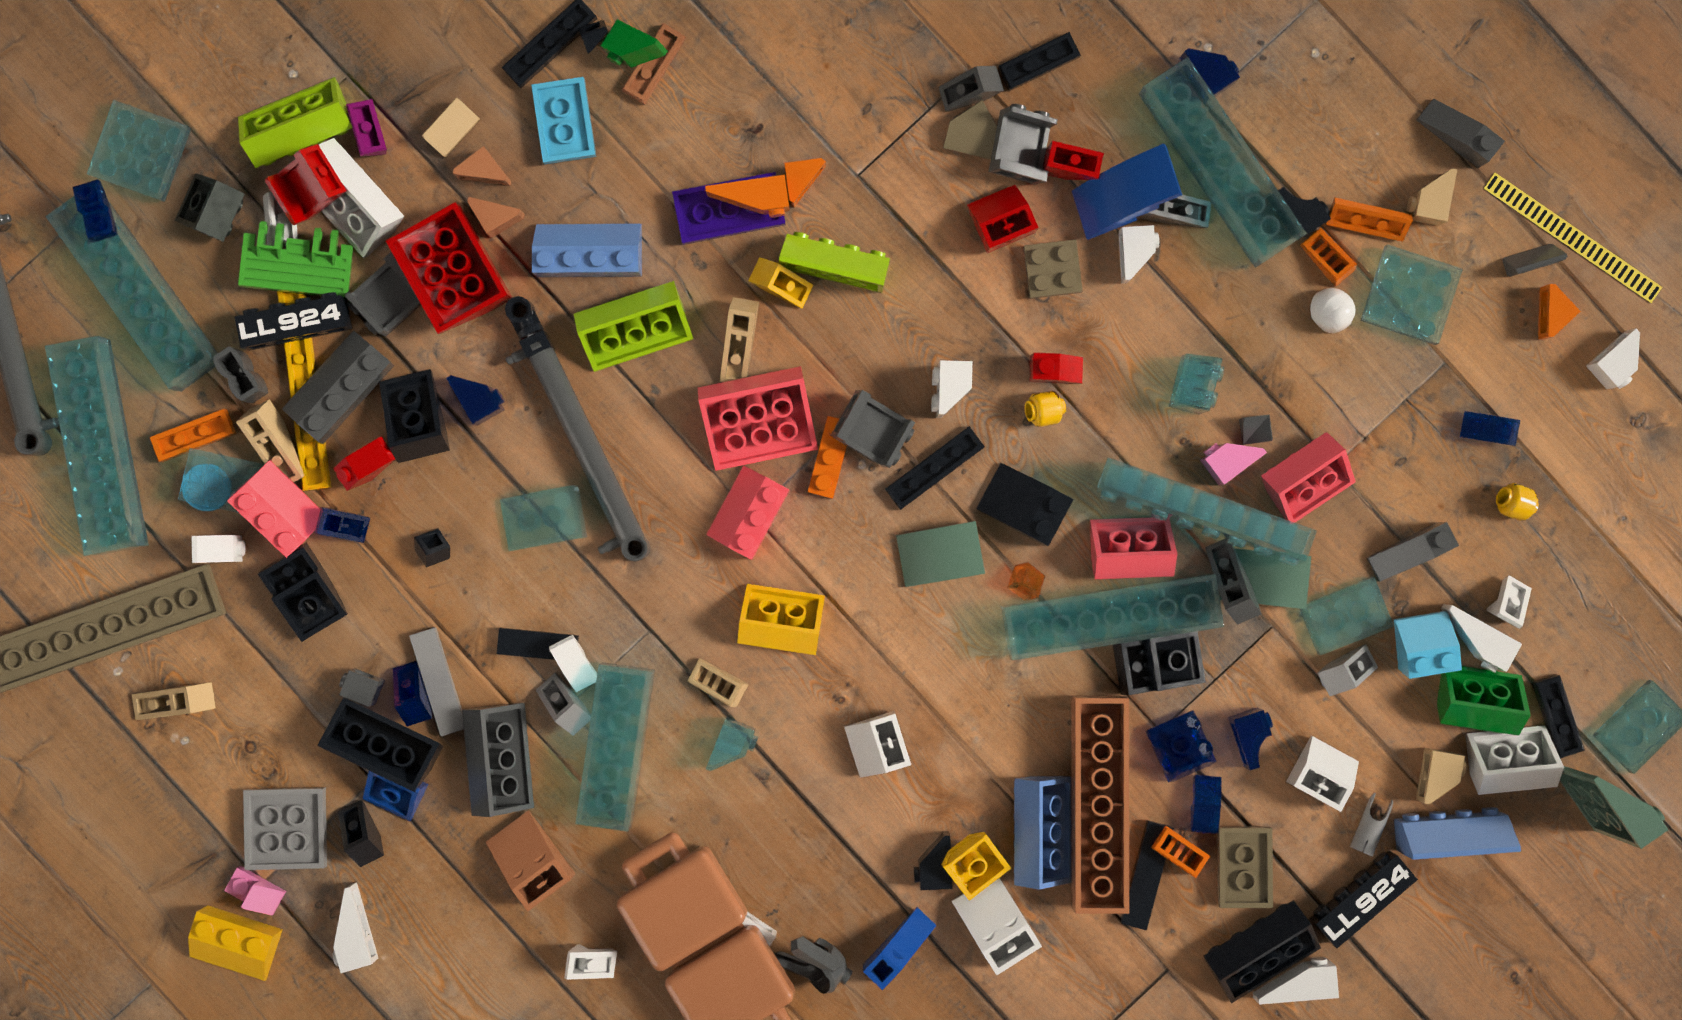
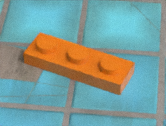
M1335 197L1328 214L1331 219L1326 222V225L1403 242L1413 218L1412 214Z
M222 409L151 436L150 440L158 461L165 462L236 434L228 410Z
M827 416L808 493L833 499L847 446L830 436L839 418Z

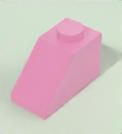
M1215 443L1204 451L1206 456L1200 461L1217 484L1224 485L1267 452L1264 448L1229 443L1218 446Z

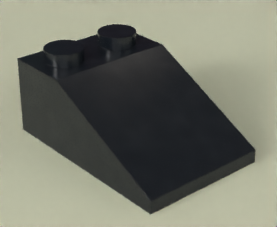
M431 369L379 382L388 444L398 463L450 451L447 430Z
M1000 463L976 509L1044 546H1049L1074 499Z

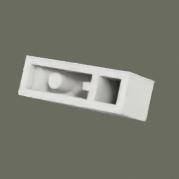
M1443 604L1441 610L1448 612L1454 629L1474 658L1482 661L1480 666L1493 673H1496L1497 670L1507 672L1522 644L1457 607Z
M357 882L350 884L344 889L335 936L333 961L336 967L339 966L340 973L371 965L378 959Z
M1312 957L1311 961L1298 964L1254 991L1253 998L1259 1005L1339 998L1336 965L1327 960L1326 957Z

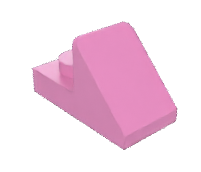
M242 866L236 868L224 890L243 901L241 908L268 915L275 913L286 893L285 890L255 873L245 870Z

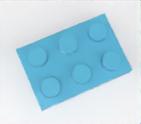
M584 77L532 84L543 163L546 165L596 157Z

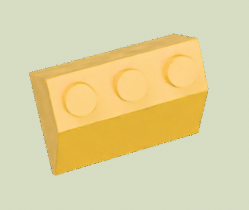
M747 584L739 621L737 643L816 655L825 595Z
M207 905L195 914L188 936L189 957L265 981L267 980L283 929Z

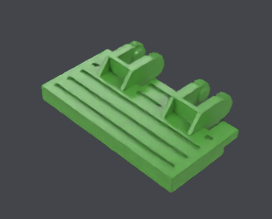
M261 221L259 224L257 246H255L256 234L244 233L238 280L239 287L316 296L336 292L337 295L346 298L345 294L350 289L353 245L341 244L340 256L337 255L339 230L332 229L330 233L329 252L320 251L323 237L322 228L315 227L312 252H310V240L287 238L286 249H283L285 227L281 223H278L275 228L274 246L266 245L267 222Z

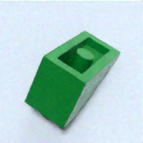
M618 19L601 44V47L608 53L607 58L618 66L623 63L631 68L663 57L668 52L658 39Z

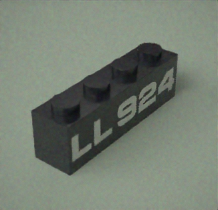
M330 292L320 295L321 299L311 301V298H300L295 300V304L285 306V303H276L269 305L268 310L259 311L257 308L242 311L243 315L234 316L240 348L251 351L352 330L347 299L337 295L336 292Z
M1388 851L1387 853L1379 854L1374 859L1372 866L1367 870L1359 871L1353 877L1354 881L1347 887L1339 888L1333 894L1334 898L1327 904L1319 905L1313 911L1314 915L1309 919L1336 949L1418 880L1395 853Z

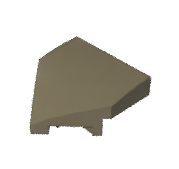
M980 100L950 120L943 148L991 159L997 125L983 100Z

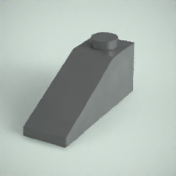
M1432 99L1416 119V121L1476 168L1488 163L1505 142V140L1484 124L1436 99Z
M1182 194L1180 197L1160 204L1158 209L1136 218L1160 223L1208 228L1211 202Z
M1436 522L1371 555L1367 560L1378 581H1383L1432 560L1458 547L1459 544L1447 522Z
M1230 537L1205 547L1225 610L1238 625L1261 615L1255 593Z

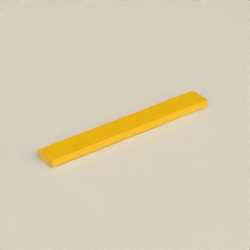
M277 291L278 303H285V306L295 304L297 299L307 298L306 294ZM312 338L284 343L291 398L316 372ZM294 421L298 459L304 473V477L301 478L302 490L311 491L331 488L326 442L324 444L318 442Z

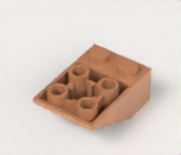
M529 810L486 841L511 890L527 912L570 881L575 875V872Z

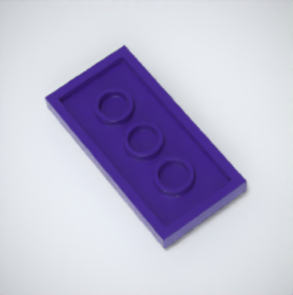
M776 172L740 178L725 182H719L709 185L776 176ZM708 185L672 191L683 245L786 225L784 216L770 218L769 214L762 215L708 197L705 186Z

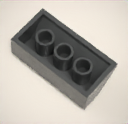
M353 330L282 410L314 439L324 444L394 365Z
M525 703L493 705L462 710L472 816L493 817L534 808Z

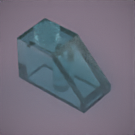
M726 717L706 770L712 771L740 759L746 755L747 750L753 752L758 736L754 735L756 728Z

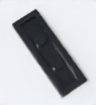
M1070 32L999 65L998 70L1008 90L1011 91L1080 58L1081 54Z
M500 627L496 654L555 660L549 646L571 636V634ZM573 635L579 643V635Z
M1556 674L1531 682L1547 731L1560 759L1585 751L1561 676Z

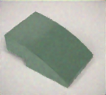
M976 521L896 535L905 587L985 574Z
M1235 548L1258 604L1306 609L1312 556Z

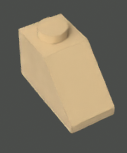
M1457 169L1447 171L1414 193L1413 196H1410L1406 210L1409 214H1412L1413 221L1440 226L1448 221Z
M1424 748L1416 800L1425 804H1431L1461 782V776L1463 777L1466 772L1465 756Z

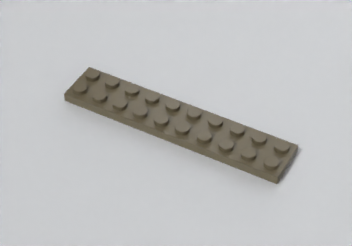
M210 564L0 636V693L227 614Z

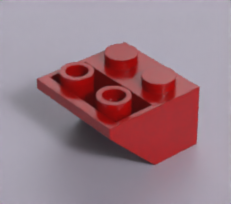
M1015 184L967 204L987 254L1035 234L1039 228L1028 202Z

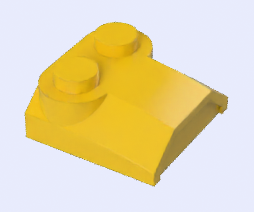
M985 832L969 834L948 850L941 864L969 901L1011 869Z

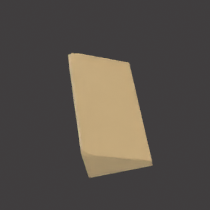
M456 98L425 131L422 137L443 157H446L476 125L480 118L462 101Z

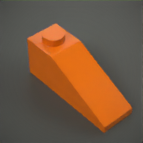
M785 175L705 186L708 197L762 215L769 214L770 218L784 216L785 212L790 211Z

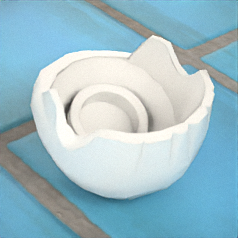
M1326 288L1316 293L1310 307L1311 318L1323 331L1332 334L1346 329L1351 324L1356 310L1352 298L1344 291L1336 288Z

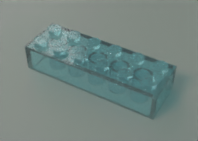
M605 662L599 664L575 824L627 832L631 829L654 681V669Z

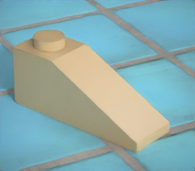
M735 297L732 299L728 312L720 382L737 380L748 376L759 307L758 301Z
M270 399L249 409L236 421L264 463L271 460L293 482L304 477L285 421Z
M212 682L132 694L135 720L190 714L216 708Z

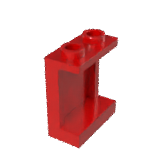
M318 144L299 150L294 154L295 160L279 173L268 176L265 179L266 184L292 225L312 219L347 191Z

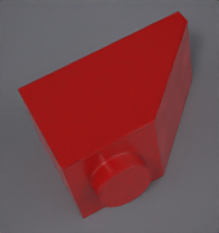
M1052 141L1046 149L1042 170L1049 171L1048 176L1064 180H1098L1104 153Z
M1033 353L1030 356L1029 382L1082 384L1083 357L1058 353Z
M379 437L345 457L333 469L338 480L348 491L372 481L395 460V457L383 437Z

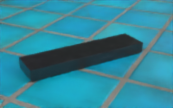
M582 0L573 1L501 68L521 89L581 34V27L592 24L598 19L597 16Z
M969 426L885 488V490L901 510L985 446Z
M1150 820L1146 821L1129 885V914L1121 915V924L1147 931L1166 860L1164 856L1151 847L1164 827L1167 826L1174 830L1172 826ZM1168 835L1160 848L1166 849L1171 841V835Z

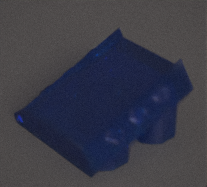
M1194 710L1146 731L1168 783L1175 782L1187 775L1210 767L1217 762L1213 754V747L1206 739L1201 727L1202 725Z

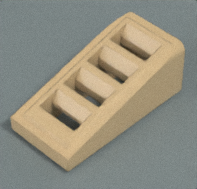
M701 658L698 659L687 680L690 684L730 707H737L748 687L746 682ZM704 669H708L709 671L703 682L698 681ZM713 675H718L712 687H709L708 685ZM723 680H727L722 692H719L718 689ZM735 685L736 687L734 688L731 696L728 697L727 695L729 694L732 686Z

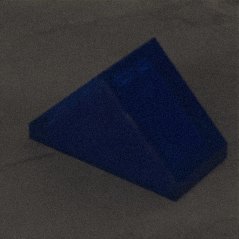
M321 507L315 533L364 543L370 517L335 508Z

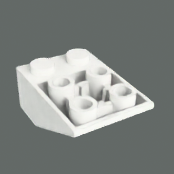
M1000 878L970 901L964 893L952 900L953 905L996 975L1042 947Z

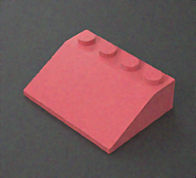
M801 366L698 387V401L715 471L818 450Z

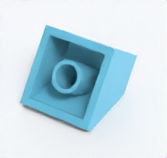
M1447 611L1394 619L1398 669L1405 676L1412 679L1462 670L1460 644Z

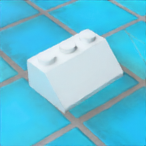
M1545 725L1525 727L1519 736L1492 731L1466 734L1469 772L1478 795L1558 787L1564 766Z

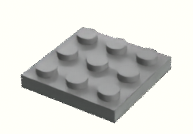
M326 787L243 790L245 870L319 869L327 867Z

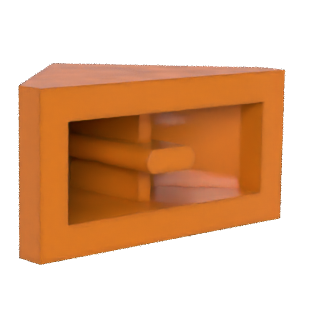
M817 158L784 163L789 201L792 207L795 208L825 169L826 161L824 159Z
M1556 284L1540 287L1538 340L1554 337L1581 312Z

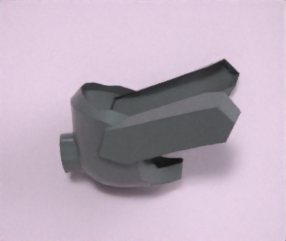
M803 936L792 940L791 952L794 956L782 951L774 953L784 970L810 980L812 985L823 994L834 992L840 982L844 985L853 973L847 967L843 954L835 946L822 938H818L814 943Z

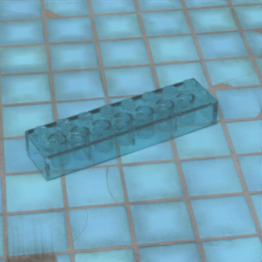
M1189 57L1143 86L1139 96L1255 268L1307 234Z
M88 185L45 216L169 389L182 392L215 368L213 356L218 354V352L102 191Z
M93 336L45 346L84 556H98L149 546L110 339Z
M1107 458L1097 486V492L1101 493L1100 498L1115 503L1116 499L1126 502L1125 507L1140 512L1143 508L1152 511L1150 516L1166 521L1167 517L1177 520V526L1191 530L1193 526L1203 529L1201 534L1214 539L1219 538L1220 535L1228 538V544L1243 548L1245 545L1254 547V553L1265 557L1271 556V554L1279 556V562L1290 566L1306 562L1317 530L1111 458Z
M1203 574L1001 606L1009 658L1011 660L1224 627L1216 574Z

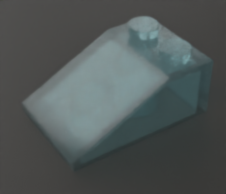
M576 485L500 500L509 551L587 538L579 487Z

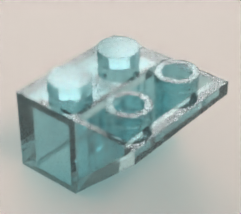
M1194 354L1182 355L1168 407L1198 415L1210 411V407L1214 408L1218 393L1214 392L1216 383L1221 381L1224 373V366H1221L1222 358Z

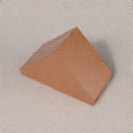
M484 146L453 170V174L459 180L511 186L509 177Z
M468 197V204L486 234L491 238L524 219L525 214L520 209Z

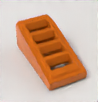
M1321 227L1300 244V247L1335 286H1338L1356 270L1357 264ZM1322 239L1324 243L1316 250H1313L1311 247ZM1329 247L1331 251L1321 258L1319 255ZM1336 255L1338 259L1329 266L1327 262ZM1343 264L1345 267L1336 273L1334 270Z
M1167 826L1164 827L1151 847L1195 878H1197L1210 858V855ZM1168 835H1171L1173 838L1166 849L1160 848ZM1176 842H1181L1173 856L1169 854ZM1185 846L1188 847V851L1186 852L1182 860L1179 861L1178 857L1182 853L1183 849L1185 848ZM1195 852L1196 856L1188 867L1185 864L1192 853Z

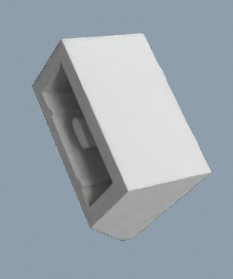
M940 360L937 367H934V370H932V385H937V394L932 396L931 412H936V418H942L972 389L973 361Z
M895 711L844 726L860 778L888 773L911 765Z
M1311 736L1286 782L1341 812L1354 789L1359 761Z

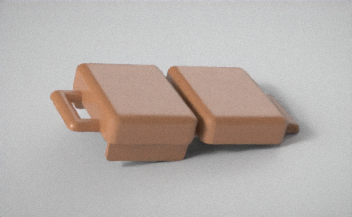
M671 832L623 862L622 869L633 888L623 893L618 899L617 909L653 968L663 971L670 966L672 967L673 971L669 973L665 980V988L685 1020H763L769 1015L773 1020H791L784 1007L792 1002L795 987L759 928L755 925L744 927L742 924L746 918L747 909L708 846L700 847L689 853L677 833ZM671 852L676 862L647 879L641 869Z

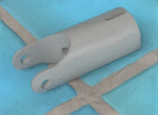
M1375 792L1367 803L1350 845L1351 848L1373 856L1393 807V800H1391L1385 815L1380 819H1373L1370 815V808L1376 795Z

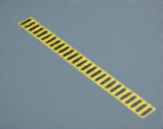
M1497 173L1493 174L1484 187L1485 190L1648 302L1652 303L1662 289L1656 282Z

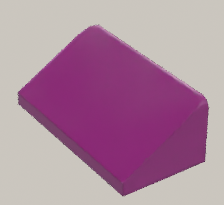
M373 100L346 104L360 156L385 155L387 148Z

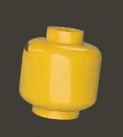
M1055 391L1033 393L1025 403L1026 418L1037 427L1058 424L1066 412L1064 399L1060 398Z
M1510 483L1501 488L1496 496L1499 512L1519 521L1527 520L1538 510L1539 503L1536 492L1523 485Z

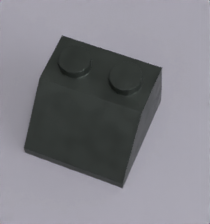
M195 173L174 221L224 242L225 237L229 236L232 231V222L236 213L243 206L245 194L215 179Z

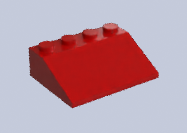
M456 202L386 240L387 245L437 334L487 314L507 303L512 298L463 208Z

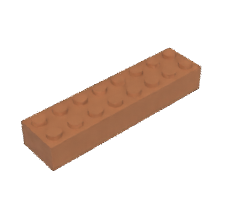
M1071 695V907L1075 914H1129V698L1126 696Z

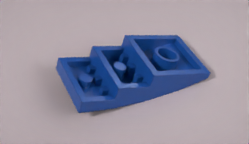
M1164 143L1099 174L1098 180H1088L1072 190L1087 240L1137 221L1136 217L1156 210L1160 204L1182 196L1167 146Z

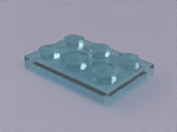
M190 448L178 500L239 513L227 500L264 464Z
M1370 577L1307 602L1306 609H1300L1318 655L1326 654L1394 627L1375 577Z
M1648 680L1593 736L1629 773L1635 774L1682 727V709L1653 680Z

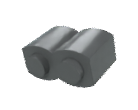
M228 346L213 356L216 369L222 376L228 379L229 388L236 398L253 404L268 394V388L264 379L254 372L252 361L246 353Z

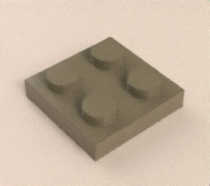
M1076 239L1025 245L1023 247L1029 299L1083 292Z

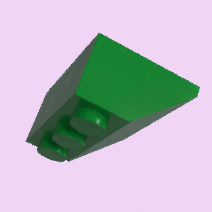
M1462 666L1460 671L1441 674L1437 697L1440 724L1520 735L1531 716L1522 675L1498 671L1493 673L1485 669Z

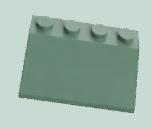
M1564 766L1560 782L1594 831L1640 849L1668 831L1663 822L1665 820L1664 815L1655 806H1650L1598 776Z

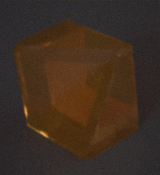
M1028 562L1015 565L1007 588L1026 601L1039 598L1045 575Z

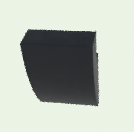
M307 542L299 546L287 558L285 556L279 558L261 569L258 573V576L273 596L271 600L301 642L348 614L334 585Z
M1198 630L1112 642L1120 695L1163 691L1206 683Z

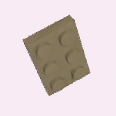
M1217 827L1219 908H1273L1272 827Z

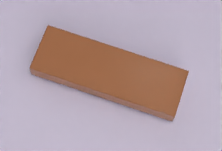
M662 23L654 38L658 39L668 52L663 57L637 65L622 88L624 93L644 105L686 39L684 35Z

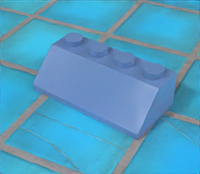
M536 224L532 243V273L536 277H642V224Z
M1029 776L1015 778L1014 885L1040 890L1071 883V777Z
M1482 808L1480 813H1472V810L1461 809L1455 810V814L1446 815L1442 811L1429 812V816L1419 817V814L1407 813L1402 815L1403 818L1394 819L1396 851L1413 860L1521 852V846L1509 815L1498 811V808Z

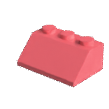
M1327 432L1261 475L1268 495L1290 526L1356 482L1346 449Z
M271 460L265 463L227 500L286 558L328 517Z
M743 466L706 535L753 560L790 490Z
M1169 517L1090 520L1091 562L1094 579L1174 577L1177 550Z

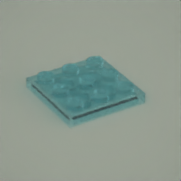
M113 100L87 174L165 202L191 128Z
M1387 244L1384 246L1360 321L1433 345L1439 344L1463 269Z

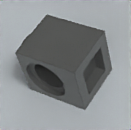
M352 669L348 673L345 672L339 683V687L342 688L339 695L370 707L376 704L385 680L359 669Z

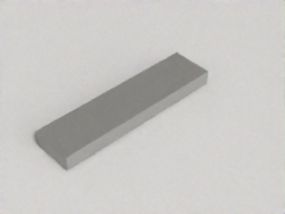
M437 628L410 635L409 637L440 736L463 730L462 707Z

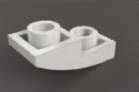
M573 635L549 646L550 652L575 692L599 681L597 672L586 658L584 650Z

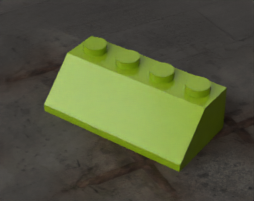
M335 77L238 117L239 142L255 168L262 165H271L279 158L286 155L292 156L303 148L316 144L319 145L325 139L335 135H343L349 129H352L346 101Z
M801 232L786 235L779 257V264L790 271L880 293L883 292L890 258L885 257V253L871 250L870 253L861 252L860 247L851 244H845L844 247L836 246L833 240L819 238V241L808 239L809 235Z
M674 281L574 313L578 336L594 372L694 339Z

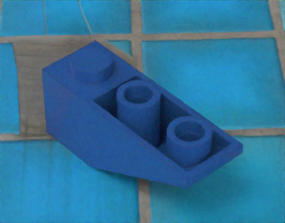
M916 907L863 963V972L883 990L904 968L934 930L936 924Z

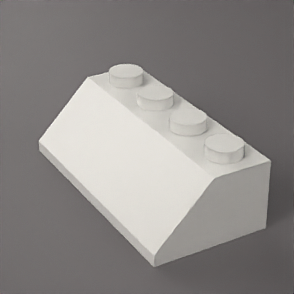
M333 138L319 144L347 191L324 208L322 213L348 242L353 245L356 251L363 258H366L396 231L404 215Z

